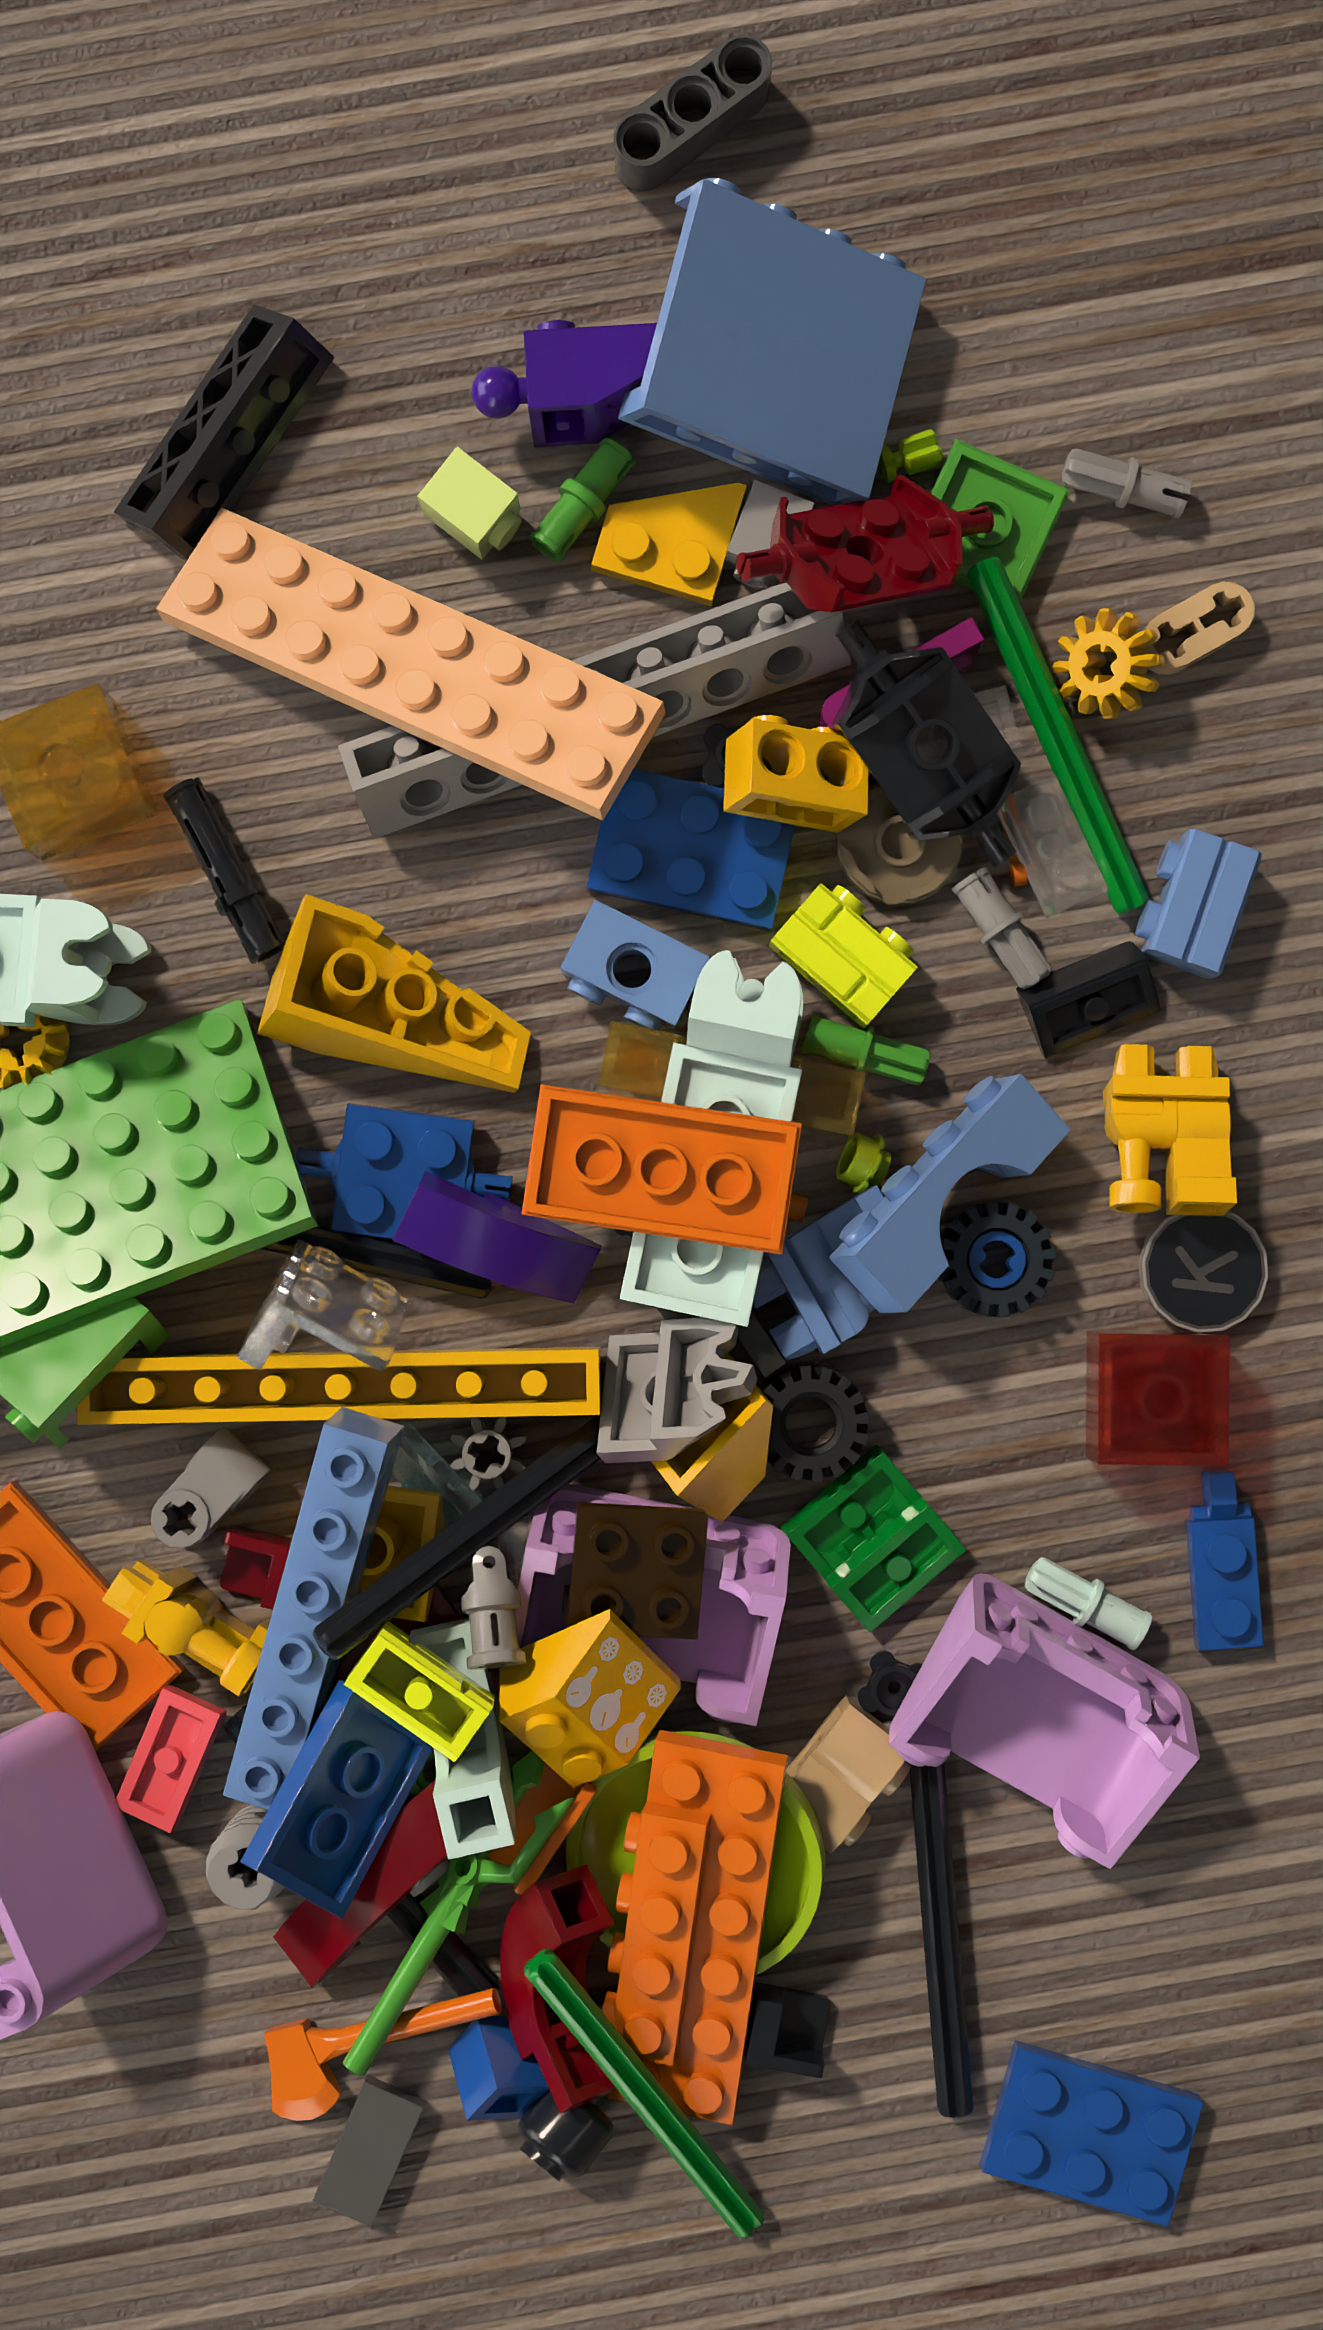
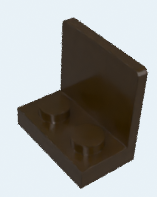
M579 1503L576 1507L570 1585H564L562 1611L566 1628L610 1609L638 1637L698 1640L708 1527L706 1511L696 1508Z

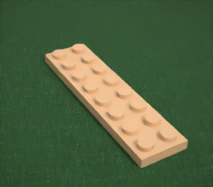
M224 508L218 512L156 608L163 622L602 821L666 714L664 703L660 699Z

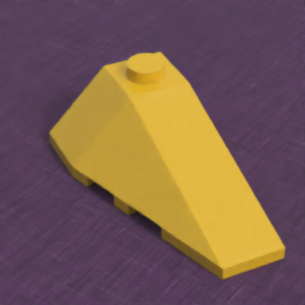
M308 894L304 896L273 973L257 1034L317 1054L512 1093L519 1089L531 1031L472 989L462 990L431 968L434 962L417 950L414 954H411L383 934L382 931L385 927L368 915Z

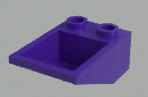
M565 320L541 323L537 326V330L523 331L526 377L518 378L513 371L503 366L487 367L480 371L473 381L471 388L473 403L483 415L494 419L510 416L520 404H528L534 447L597 444L604 438L630 425L618 419L622 400L625 393L641 386L657 323L576 327L573 322Z

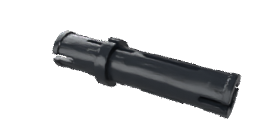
M190 778L174 785L164 793L163 798L169 805L173 815H175L195 857L212 885V889L218 898L214 905L219 914L228 917L242 942L241 944L251 964H255L257 961L258 963L280 953L286 941L275 925L262 899L265 891L258 880H252L248 870L243 865L238 855L239 853L220 817L215 812L200 778H195L194 780Z

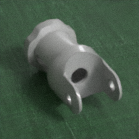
M483 1547L473 1557L471 1564L472 1583L461 1598L462 1612L469 1615L472 1655L466 1658L467 1669H495L527 1663L526 1652L519 1650L515 1610L521 1607L520 1592L513 1582L507 1578L506 1561L503 1553L495 1547ZM489 1563L493 1568H486L483 1564ZM491 1618L495 1620L497 1646L493 1644Z

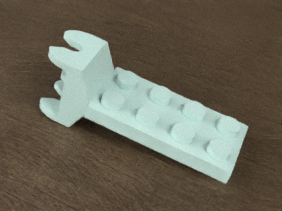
M0 894V1025L34 1027L35 1014L76 1024L116 1025L136 1018L144 1011L147 1002L127 987L111 986L107 981V975L115 964H133L150 954L151 946L144 936L128 927L112 924L106 914L83 902L42 899L36 895Z
M721 951L708 960L695 985L688 1018L687 1044L673 1043L661 1102L792 1122L803 1070L792 1068L790 1065L797 1044L804 1001L801 984L794 969L789 964L782 962L765 978L763 986L756 979L744 980L736 958H733L731 951ZM633 1232L620 1299L748 1327L764 1252Z

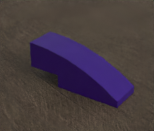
M425 1171L393 1237V1241L471 1274L519 1290L573 1304L602 1245L545 1218L522 1215L521 1207L490 1192H486L483 1198L428 1171Z

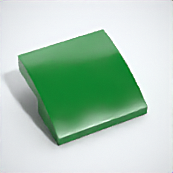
M877 1444L780 1527L869 1633L967 1550Z

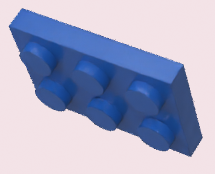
M633 769L604 820H601L586 889L590 892L771 932L795 825L723 812L724 788Z
M339 1679L240 1862L325 1911L343 1919L433 1747L343 1685L345 1681Z
M1015 2040L980 2160L982 2172L1169 2227L1202 2110L1203 2100L1199 2094Z

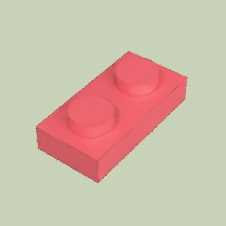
M171 1684L162 1688L116 1797L119 1809L168 1833L176 1830L227 1710Z

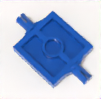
M349 1103L346 1107L343 1138L335 1153L304 1149L302 1147H298L296 1152V1159L320 1163L298 1162L301 1174L332 1178L335 1202L331 1230L393 1239L425 1171L483 1198L486 1192H490L506 1201H510L511 1190L489 1188L487 1185L511 1188L513 1176L475 1172L476 1167L472 1155V1144L476 1120Z

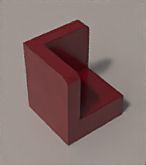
M234 1525L228 1529L223 1544L229 1545L220 1579V1587L224 1590L261 1598L260 1607L273 1610L292 1538L239 1525Z

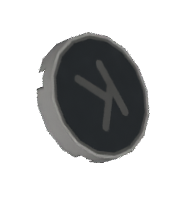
M1229 1211L1224 1216L1169 1215L1158 1226H1155L1145 1238L1138 1260L1140 1287L1153 1309L1170 1325L1197 1333L1224 1331L1245 1320L1261 1301L1269 1277L1267 1253L1255 1229L1236 1213Z

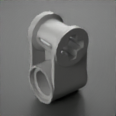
M224 1426L199 1449L185 1467V1471L157 1500L152 1508L150 1520L153 1532L161 1542L169 1547L183 1548L203 1542L258 1489L272 1469ZM193 1504L197 1510L193 1513L191 1519L197 1525V1528L193 1529L190 1527L178 1531L174 1524L179 1516L173 1509L174 1506L182 1507Z

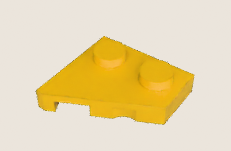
M732 483L610 504L591 563V570L712 607L726 561L727 549L735 531L746 495L747 485Z

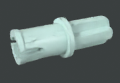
M1040 1557L1028 1572L1024 1585L1027 1591L1074 1616L1073 1622H1075V1625L1081 1627L1087 1623L1127 1645L1126 1647L1131 1650H1135L1140 1645L1148 1632L1152 1621L1151 1613L1146 1610L1142 1611L1104 1590V1582L1099 1579H1095L1091 1583L1044 1557Z

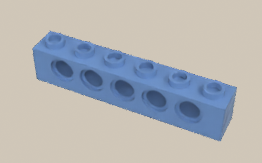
M344 1407L340 1408L323 1424L223 1796L269 1810L329 1700L340 1659L333 1660L325 1655L318 1647L312 1632L318 1624L359 1593L404 1430L403 1425Z

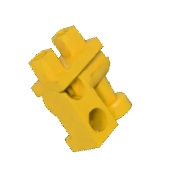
M1141 1044L1121 1045L1116 1053L1112 1077L1103 1090V1109H1105L1104 1129L1106 1136L1114 1144L1118 1145L1122 1180L1115 1181L1110 1185L1109 1209L1121 1213H1148L1161 1209L1160 1184L1153 1180H1148L1150 1149L1152 1148L1165 1149L1166 1215L1224 1216L1237 1204L1236 1177H1232L1231 1124L1228 1103L1230 1080L1229 1077H1219L1214 1047H1181L1175 1053L1176 1076H1155L1154 1047Z
M144 1559L138 1560L133 1567L129 1565L123 1567L102 1599L104 1603L130 1619L121 1634L136 1644L149 1638L154 1644L159 1646L156 1652L167 1656L186 1654L220 1677V1684L239 1697L252 1688L270 1618L260 1623L256 1630L225 1611L219 1597L212 1590L203 1586H191L197 1576L183 1566L166 1574Z

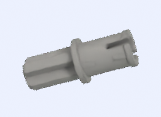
M1078 448L1070 451L1062 470V482L1066 486L1114 499L1115 506L1122 509L1128 503L1171 515L1175 519L1181 517L1187 501L1164 495L1163 492L1182 497L1183 494H1190L1192 484L1189 478H1180L1139 466V459L1131 457L1128 462H1124Z
M983 867L953 887L952 891L958 896L982 932L983 936L979 939L983 945L991 944L1020 988H1031L1050 974L1051 967L1020 922L1025 918L1024 914L1021 911L1015 913L989 874L988 869Z

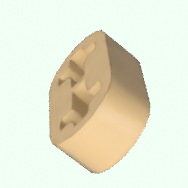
M1223 581L1209 586L1157 615L1143 629H1153L1158 635L1155 642L1145 649L1147 654H1158L1154 644L1161 637L1160 629H1163L1164 633L1169 637L1187 628L1191 637L1187 638L1176 650L1178 658H1174L1169 651L1162 652L1160 654L1164 656V664L1159 667H1148V669L1157 674H1174L1234 642L1249 628L1254 618L1255 605L1250 593L1243 586L1235 582ZM1214 599H1217L1222 606L1233 603L1237 608V614L1231 619L1233 627L1230 628L1222 620L1204 628L1201 620L1206 618L1216 607Z

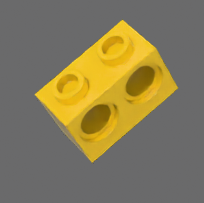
M775 715L756 716L726 739L723 812L839 833L868 814L869 770L841 732H836L829 727L806 729L788 725V721L785 718ZM762 757L768 760V762L771 764L774 773H772L766 768L762 761ZM820 768L828 775L830 783L824 779Z

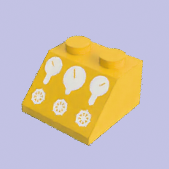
M609 1609L520 1648L519 1650L526 1652L527 1663L500 1668L499 1721L574 1788L628 1765L680 1691L681 1682L680 1678Z

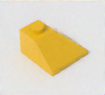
M729 1352L723 1358L735 1361ZM756 1384L751 1395L719 1405L724 1408L726 1418L717 1428L697 1440L674 1458L664 1461H651L678 1497L698 1509L705 1510L709 1516L721 1523L762 1481L766 1474L773 1405Z

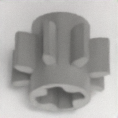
M471 1417L474 1433L470 1437L462 1433L452 1434L450 1440L454 1444L463 1447L462 1457L457 1458L449 1466L451 1470H459L466 1467L473 1475L469 1482L470 1490L474 1491L482 1479L491 1478L495 1487L499 1489L506 1484L503 1472L507 1467L519 1472L525 1469L526 1464L522 1460L513 1457L514 1448L521 1446L527 1440L526 1435H516L511 1438L504 1431L508 1417H500L496 1421L495 1426L486 1427L481 1417ZM489 1436H493L500 1440L497 1451L506 1456L503 1463L494 1460L488 1468H484L478 1464L480 1453L472 1449L473 1442L483 1444Z

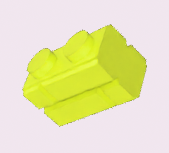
M820 883L775 934L768 947L864 1029L918 968L909 960V957L914 953V949L889 927H885L879 934L864 921L861 916L866 911L865 906L844 887L837 885L831 892Z
M388 1621L372 1640L343 1685L455 1762L494 1707L495 1696L419 1642L415 1644L410 1643V1636Z

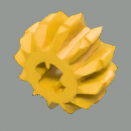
M1110 608L1100 609L1096 622L1086 616H1080L1075 619V630L1079 639L1061 636L1057 641L1061 649L1069 652L1070 656L1069 661L1055 662L1052 666L1055 673H1070L1071 679L1063 684L1059 693L1064 698H1071L1080 694L1078 711L1082 714H1092L1099 706L1104 719L1117 718L1121 704L1128 711H1138L1142 708V698L1138 689L1155 692L1159 687V682L1146 674L1148 667H1159L1165 661L1163 655L1147 654L1145 650L1157 639L1158 635L1155 630L1146 629L1136 633L1139 626V616L1137 614L1126 612L1118 620L1114 610ZM1103 652H1112L1117 655L1118 659L1110 665L1114 675H1101L1100 668L1106 663V657Z

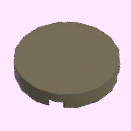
M877 783L868 787V814L837 833V859L847 881L864 897L887 906H910L935 896L954 876L962 854V834L927 840L911 839L908 835L911 830Z

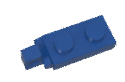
M1227 1469L1201 1471L1203 1505H1190V1520H1186L1195 1648L1203 1651L1262 1647L1264 1644L1254 1518L1251 1517L1250 1503L1237 1502L1234 1472H1230Z

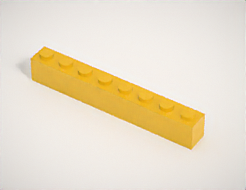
M553 1347L124 1356L78 1404L77 1425L328 1420L342 1407L380 1419L600 1415L602 1407L601 1348Z

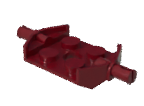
M903 475L896 476L890 495L788 514L786 511L789 503L788 498L781 497L773 520L770 548L739 553L736 567L739 576L742 575L741 579L744 582L776 575L781 584L787 583L807 609L833 613L954 587L963 564L962 537L990 533L994 527V516L992 511L988 512L989 507L987 505L958 512L954 509L950 510L945 502Z

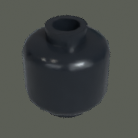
M548 2090L531 2104L520 2119L518 2129L525 2141L519 2149L559 2182L565 2174L571 2177L583 2176L614 2133L612 2121L603 2113V2110L610 2101L605 2096H602L560 2114L550 2090Z

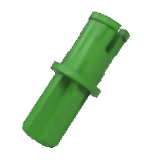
M812 1014L801 1053L804 1054L809 1053L855 1067L854 1074L861 1075L862 1070H866L912 1085H920L923 1082L930 1063V1052L927 1049L874 1034L875 1027L868 1026L867 1031L821 1018L817 1014Z

